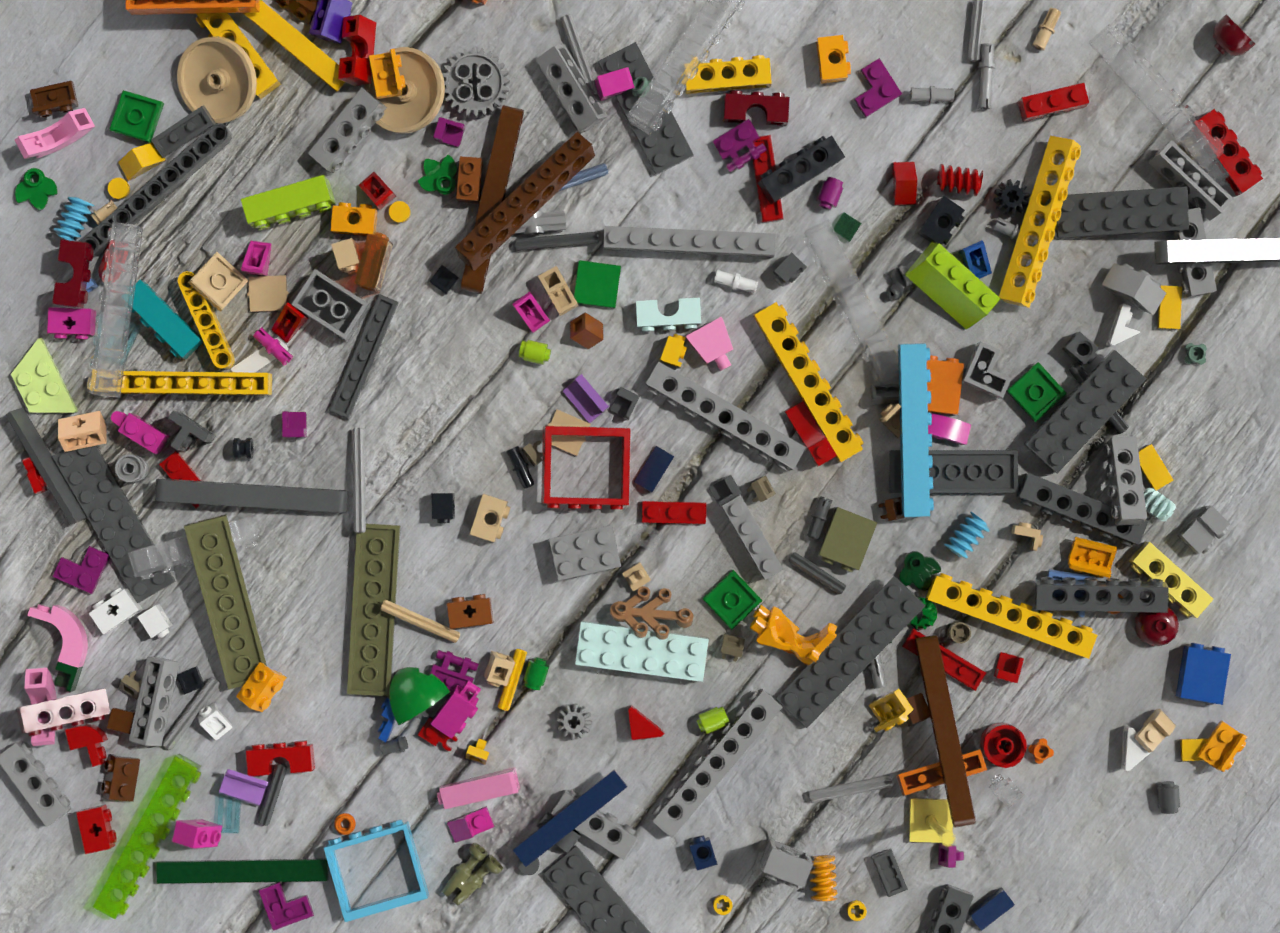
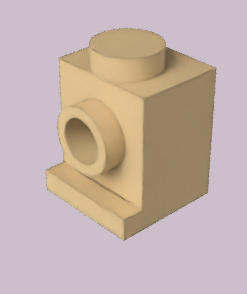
M491 651L484 677L490 685L496 687L500 685L507 686L515 662L509 655ZM496 666L500 667V670L495 671Z

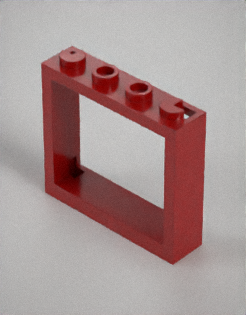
M543 426L541 503L547 504V508H559L560 504H568V508L581 509V504H589V509H602V505H610V509H623V505H629L631 428ZM552 435L622 437L621 499L550 497Z

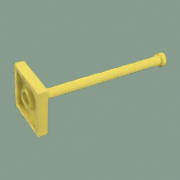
M910 798L909 842L943 843L947 846L952 845L955 838L948 800Z

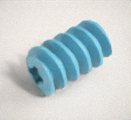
M68 197L67 199L72 205H64L68 213L61 212L60 215L65 220H57L61 228H54L53 230L58 236L66 240L75 241L73 237H81L77 229L84 230V226L80 222H88L84 214L92 213L87 207H95V205L77 197Z
M970 512L973 519L965 518L968 525L962 523L959 525L962 532L954 531L957 538H949L952 545L944 544L955 555L966 559L968 555L965 551H974L971 543L979 544L976 537L984 538L981 531H990L987 524L973 512Z

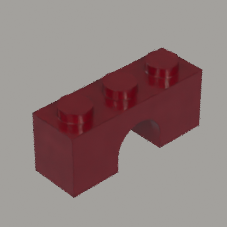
M732 90L730 94H725L724 122L743 123L746 121V112L753 107H758L766 114V125L787 126L790 97H785L784 93H772V96H765L763 92H751V95L742 94V91Z
M60 240L58 261L69 263L74 273L72 279L66 283L55 282L52 304L84 308V304L88 301L86 286L91 278L89 262L93 260L94 255L91 244Z

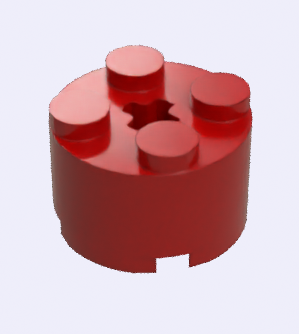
M1000 722L990 725L982 733L980 748L984 757L992 764L1002 768H1010L1021 762L1027 749V742L1019 729L1011 724ZM1001 741L1008 743L1005 745L1004 750L999 747Z

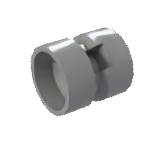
M128 454L118 459L115 471L122 481L141 482L148 475L149 465L142 456Z

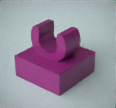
M939 843L938 865L956 868V861L964 860V852L956 850L954 845L947 846Z

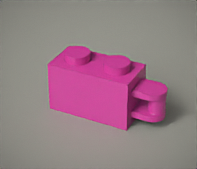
M115 411L111 415V421L120 427L118 432L154 454H160L170 438V435L136 414L129 413L127 415L124 412Z
M469 680L463 688L457 685L434 715L431 725L451 739L456 732L460 734L466 726V719L468 717L472 719L478 710L476 705L479 699L476 696L481 688Z

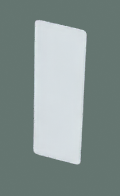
M279 336L275 338L281 342L280 345L284 349H286L287 351L289 350L284 341ZM263 346L232 367L231 370L232 372L255 373L276 358L272 354H268Z

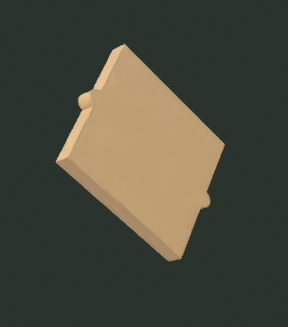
M286 275L249 277V292L247 295L250 300V312L283 310L287 304V295H289Z
M558 409L551 423L548 424V426L590 427L591 425ZM552 435V446L577 456L583 442H586V436Z

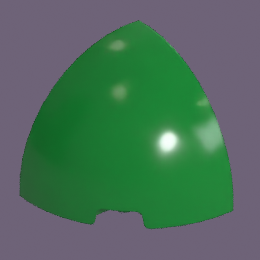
M406 667L398 670L392 679L389 693L391 709L398 725L419 715L450 692L446 685L435 675H425L419 672V668Z

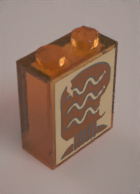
M374 232V235H367L354 282L359 288L380 293L393 246L389 237H386L387 235Z

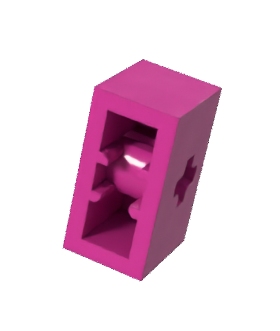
M48 307L47 333L54 334V338L67 339V335H75V339L88 340V336H95L96 310ZM68 322H76L75 325L68 326Z
M203 819L177 820L172 842L190 848L218 847L221 839L222 825Z

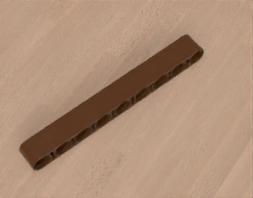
M502 106L474 228L504 201L523 120V109ZM491 256L475 271L465 264L461 282L462 290L482 294Z
M937 635L915 638L952 824L954 828L976 824L938 637Z

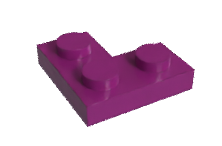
M880 58L861 70L871 89L855 98V102L866 118L900 97L902 93Z
M89 546L81 565L61 557L53 577L93 594L110 555Z
M280 882L258 890L273 931L315 915L308 895L287 902Z

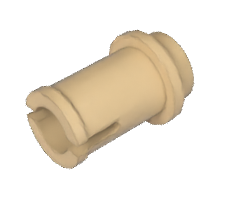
M110 200V202L97 211L93 210L94 213L91 216L99 225L117 207Z

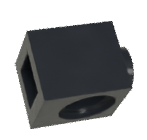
M431 493L432 519H437V523H450V519H455V493Z

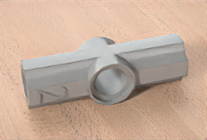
M537 211L514 234L536 235L543 234L546 231L566 230L565 211L546 213Z

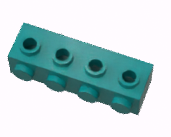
M140 279L122 297L126 301L124 305L132 313L136 311L141 316L139 319L141 323L147 328L151 326L156 331L155 337L162 343L166 341L171 346L170 352L178 359L180 357L187 359L203 343V339L145 281Z

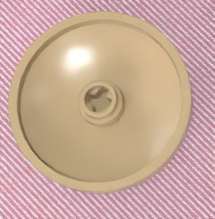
M219 36L199 39L184 51L178 65L177 81L179 91L185 104L192 112L201 106H205L215 123H226L241 117L252 105L257 87L255 69L247 53L234 41Z
M399 47L395 48V54H400L402 67L398 68L399 75H404L406 88H402V95L378 99L387 108L384 111L383 117L376 121V123L394 133L406 134L424 128L436 117L443 103L445 83L441 69L428 54L415 48ZM372 77L371 84L364 85V89L376 97Z

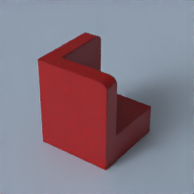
M1000 652L994 677L1018 683L1024 658Z

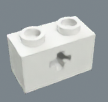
M119 588L110 594L112 598L106 602L101 600L92 606L94 610L89 615L102 634H108L143 610L134 599L129 588L124 590ZM113 606H118L117 613L112 614Z

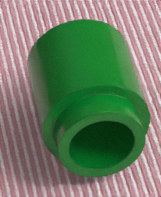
M534 657V660H529L523 679L525 687L539 691L541 686H544L550 667L546 664V660Z

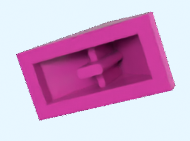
M628 67L597 76L594 80L600 101L635 88Z
M250 241L241 271L246 274L268 276L272 243Z
M530 292L513 303V306L533 333L550 321Z

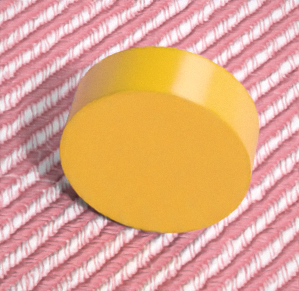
M114 178L108 184V193L117 200L125 199L130 193V185L122 178Z
M396 201L390 206L389 215L393 221L404 223L410 218L411 210L405 202Z

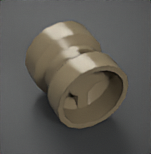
M956 621L949 625L947 634L952 641L962 644L970 639L971 629L967 624Z

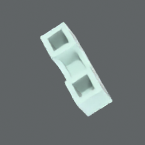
M700 298L678 299L679 309L672 316H664L659 312L657 300L636 301L637 328H642V332L654 331V327H663L664 331L676 330V326H684V329H697V325H701Z

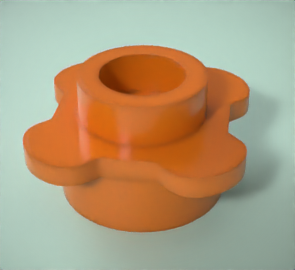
M1044 738L1039 739L1038 743L1030 745L1028 751L1034 755L1035 762L1038 764L1043 763L1044 760L1054 755L1053 749H1050L1047 745V740Z

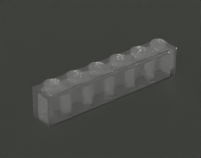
M254 515L229 522L236 552L237 548L245 546L246 549L258 546L257 542L261 541ZM186 535L128 552L134 576L136 578L141 577V580L154 577L153 573L157 571H162V574L175 571L174 566L181 564L183 568L194 565Z

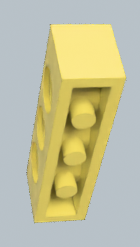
M1144 542L1128 560L1133 564L1131 568L1137 574L1141 575L1143 573L1148 578L1147 582H1150V579H1161L1165 582V579L1171 575L1174 578V584L1169 587L1168 601L1172 604L1174 602L1181 607L1179 611L1187 618L1190 616L1198 618L1214 600L1150 542ZM1153 561L1158 564V570L1155 573L1149 570V565ZM1184 590H1188L1190 593V598L1187 601H1183L1181 598Z

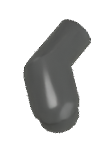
M897 268L888 273L893 282L888 291V297L891 300L900 299L906 287Z

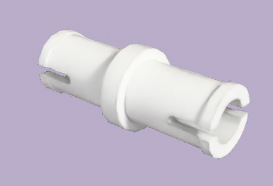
M717 270L714 283L730 286L733 290L741 289L753 294L756 293L759 282L741 277V274L738 273L734 275Z

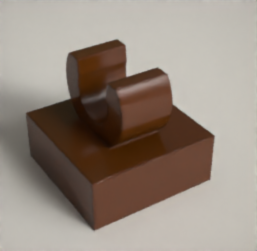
M901 497L884 500V503L878 505L879 508L885 507L887 511L886 515L880 516L881 519L893 521L905 518L902 515Z

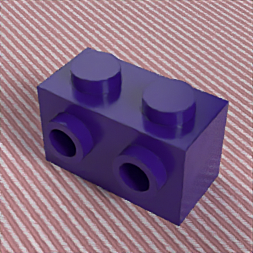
M318 0L309 34L327 42L341 43L343 18L351 15L353 2L348 0Z

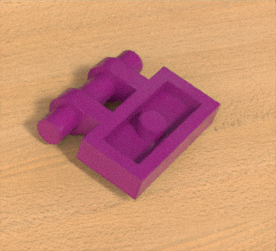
M750 119L713 140L723 160L729 157L732 158L733 161L726 165L730 172L737 168L738 170L741 169L745 163L753 158L756 160L761 157V153L767 150L763 143L757 147L754 145V142L759 140L760 136ZM748 147L749 152L739 157L737 152Z
M438 650L436 658L443 660L442 667L433 664L430 674L440 679L449 689V693H452L457 685L463 688L468 680L473 683L474 677L466 674L468 669L477 671L479 663L471 661L472 659L468 657L464 659L455 656L450 651L446 653ZM450 663L461 666L460 673L448 669Z

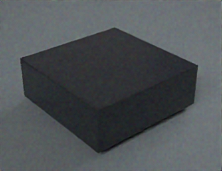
M441 265L429 282L447 295L459 277Z
M197 666L177 674V679L184 695L205 685Z

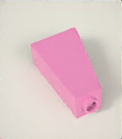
M512 767L443 785L439 788L440 792H437L439 804L443 805L445 810L518 793L520 784L516 769Z

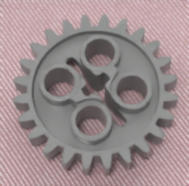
M472 47L470 54H468L466 49H464L463 56L456 53V61L449 58L452 65H444L448 73L442 74L443 78L446 79L444 83L445 87H447L444 95L449 94L445 100L447 103L453 101L452 109L458 106L459 114L466 110L467 117L471 115V112H474L476 118H478L481 111L484 116H487L486 110L489 109L494 113V105L501 107L499 99L506 100L505 95L502 93L509 92V88L504 85L509 84L510 80L504 78L508 75V71H501L505 64H497L499 61L498 56L492 59L491 51L484 55L483 48H481L479 53H476L475 48ZM473 64L477 66L476 77L478 82H481L477 83V101H474V88L472 85L474 81ZM483 67L491 69V73L488 76L480 75V70ZM468 68L470 70L467 77H460L458 75L460 69ZM484 88L492 90V94L487 98L480 95ZM461 90H470V96L465 99L459 96Z

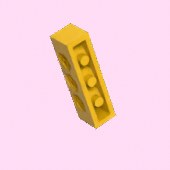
M764 55L752 56V59L743 60V57L731 58V61L722 62V59L709 60L710 63H701V61L695 60L689 61L688 65H684L686 94L771 87L772 84L770 58H765ZM749 67L754 70L755 74L752 77H747L743 74V70ZM729 69L734 75L732 78L726 79L722 76V71ZM703 71H709L712 74V78L710 80H703L700 74Z

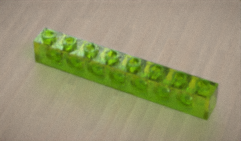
M181 754L174 757L95 901L93 908L113 919L118 918L120 915L124 916L130 905L127 903L130 896L134 897L140 887L137 884L141 877L144 878L150 869V866H148L151 858L155 859L160 851L158 845L161 839L165 840L171 830L168 828L171 821L175 822L181 812L178 809L182 802L185 803L191 794V791H189L192 783L196 784L202 774L199 772L201 765ZM177 775L184 778V786H179L176 783L175 778ZM166 794L174 797L173 805L165 801ZM156 813L163 815L164 822L162 824L155 820ZM146 832L153 834V842H148L145 839ZM135 851H140L143 854V861H138L135 858ZM125 870H130L133 873L132 880H128L124 876ZM114 889L122 891L123 897L121 899L114 895Z

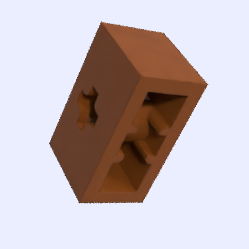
M460 156L456 196L458 202L479 204L483 166L481 158Z
M485 594L473 595V600H464V597L451 598L452 602L447 603L450 629L494 623L491 597L486 598ZM468 605H471L472 609L476 608V612L472 614V617L469 616V613H465Z

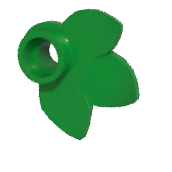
M447 155L441 163L433 159H425L424 172L426 176L418 180L419 185L428 192L437 191L442 195L452 193L456 187L454 176L457 172L454 159L450 155ZM443 181L449 182L447 188L441 186Z
M31 168L26 171L24 180L16 187L17 203H22L30 200L32 205L41 211L48 203V195H57V185L52 179L45 177V174L40 169ZM37 175L38 181L33 183L32 177Z

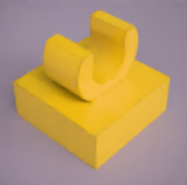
M478 739L476 747L469 745L465 758L486 765L489 752L484 751L487 741Z

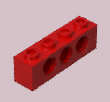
M1213 109L1188 127L1236 196L1261 181L1263 179L1261 176L1262 172L1256 164L1251 162L1246 148L1239 145L1235 132L1232 129H1228L1224 123V116L1219 111L1216 112ZM1212 129H1216L1219 132V139L1212 137ZM1224 146H1227L1231 149V156H1226L1224 154ZM1236 164L1243 166V174H1239L1236 171Z

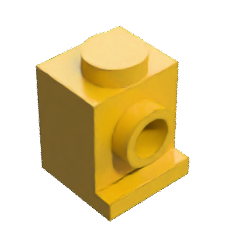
M674 334L673 337L668 336L660 361L680 368L682 363L678 362L679 358H684L687 347L683 345L686 337Z

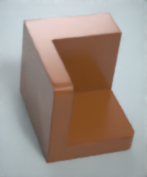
M585 312L570 321V339L590 349L604 340L603 323Z

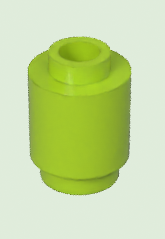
M532 340L522 341L519 357L523 358L524 361L544 365V362H548L550 359L551 349H548V344Z
M723 706L720 708L715 707L699 714L700 719L696 720L701 732L706 731L707 734L725 727V724L730 722Z

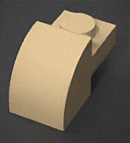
M557 266L538 276L560 316L579 306Z
M1156 709L1143 723V728L1134 738L1150 753L1155 750L1165 737L1171 735L1176 725L1161 709Z

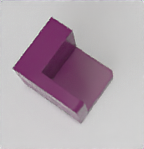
M439 117L433 138L435 141L460 147L465 125Z
M282 411V437H307V413Z

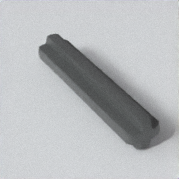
M796 552L790 556V563L836 593L842 594L845 590L846 585Z
M278 763L275 766L258 819V823L268 826L270 824L287 771V766Z

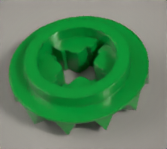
M918 597L926 605L922 609L925 616L918 620L916 615L908 623V626L911 625L916 630L918 628L925 630L927 627L933 626L936 621L937 609L930 600Z

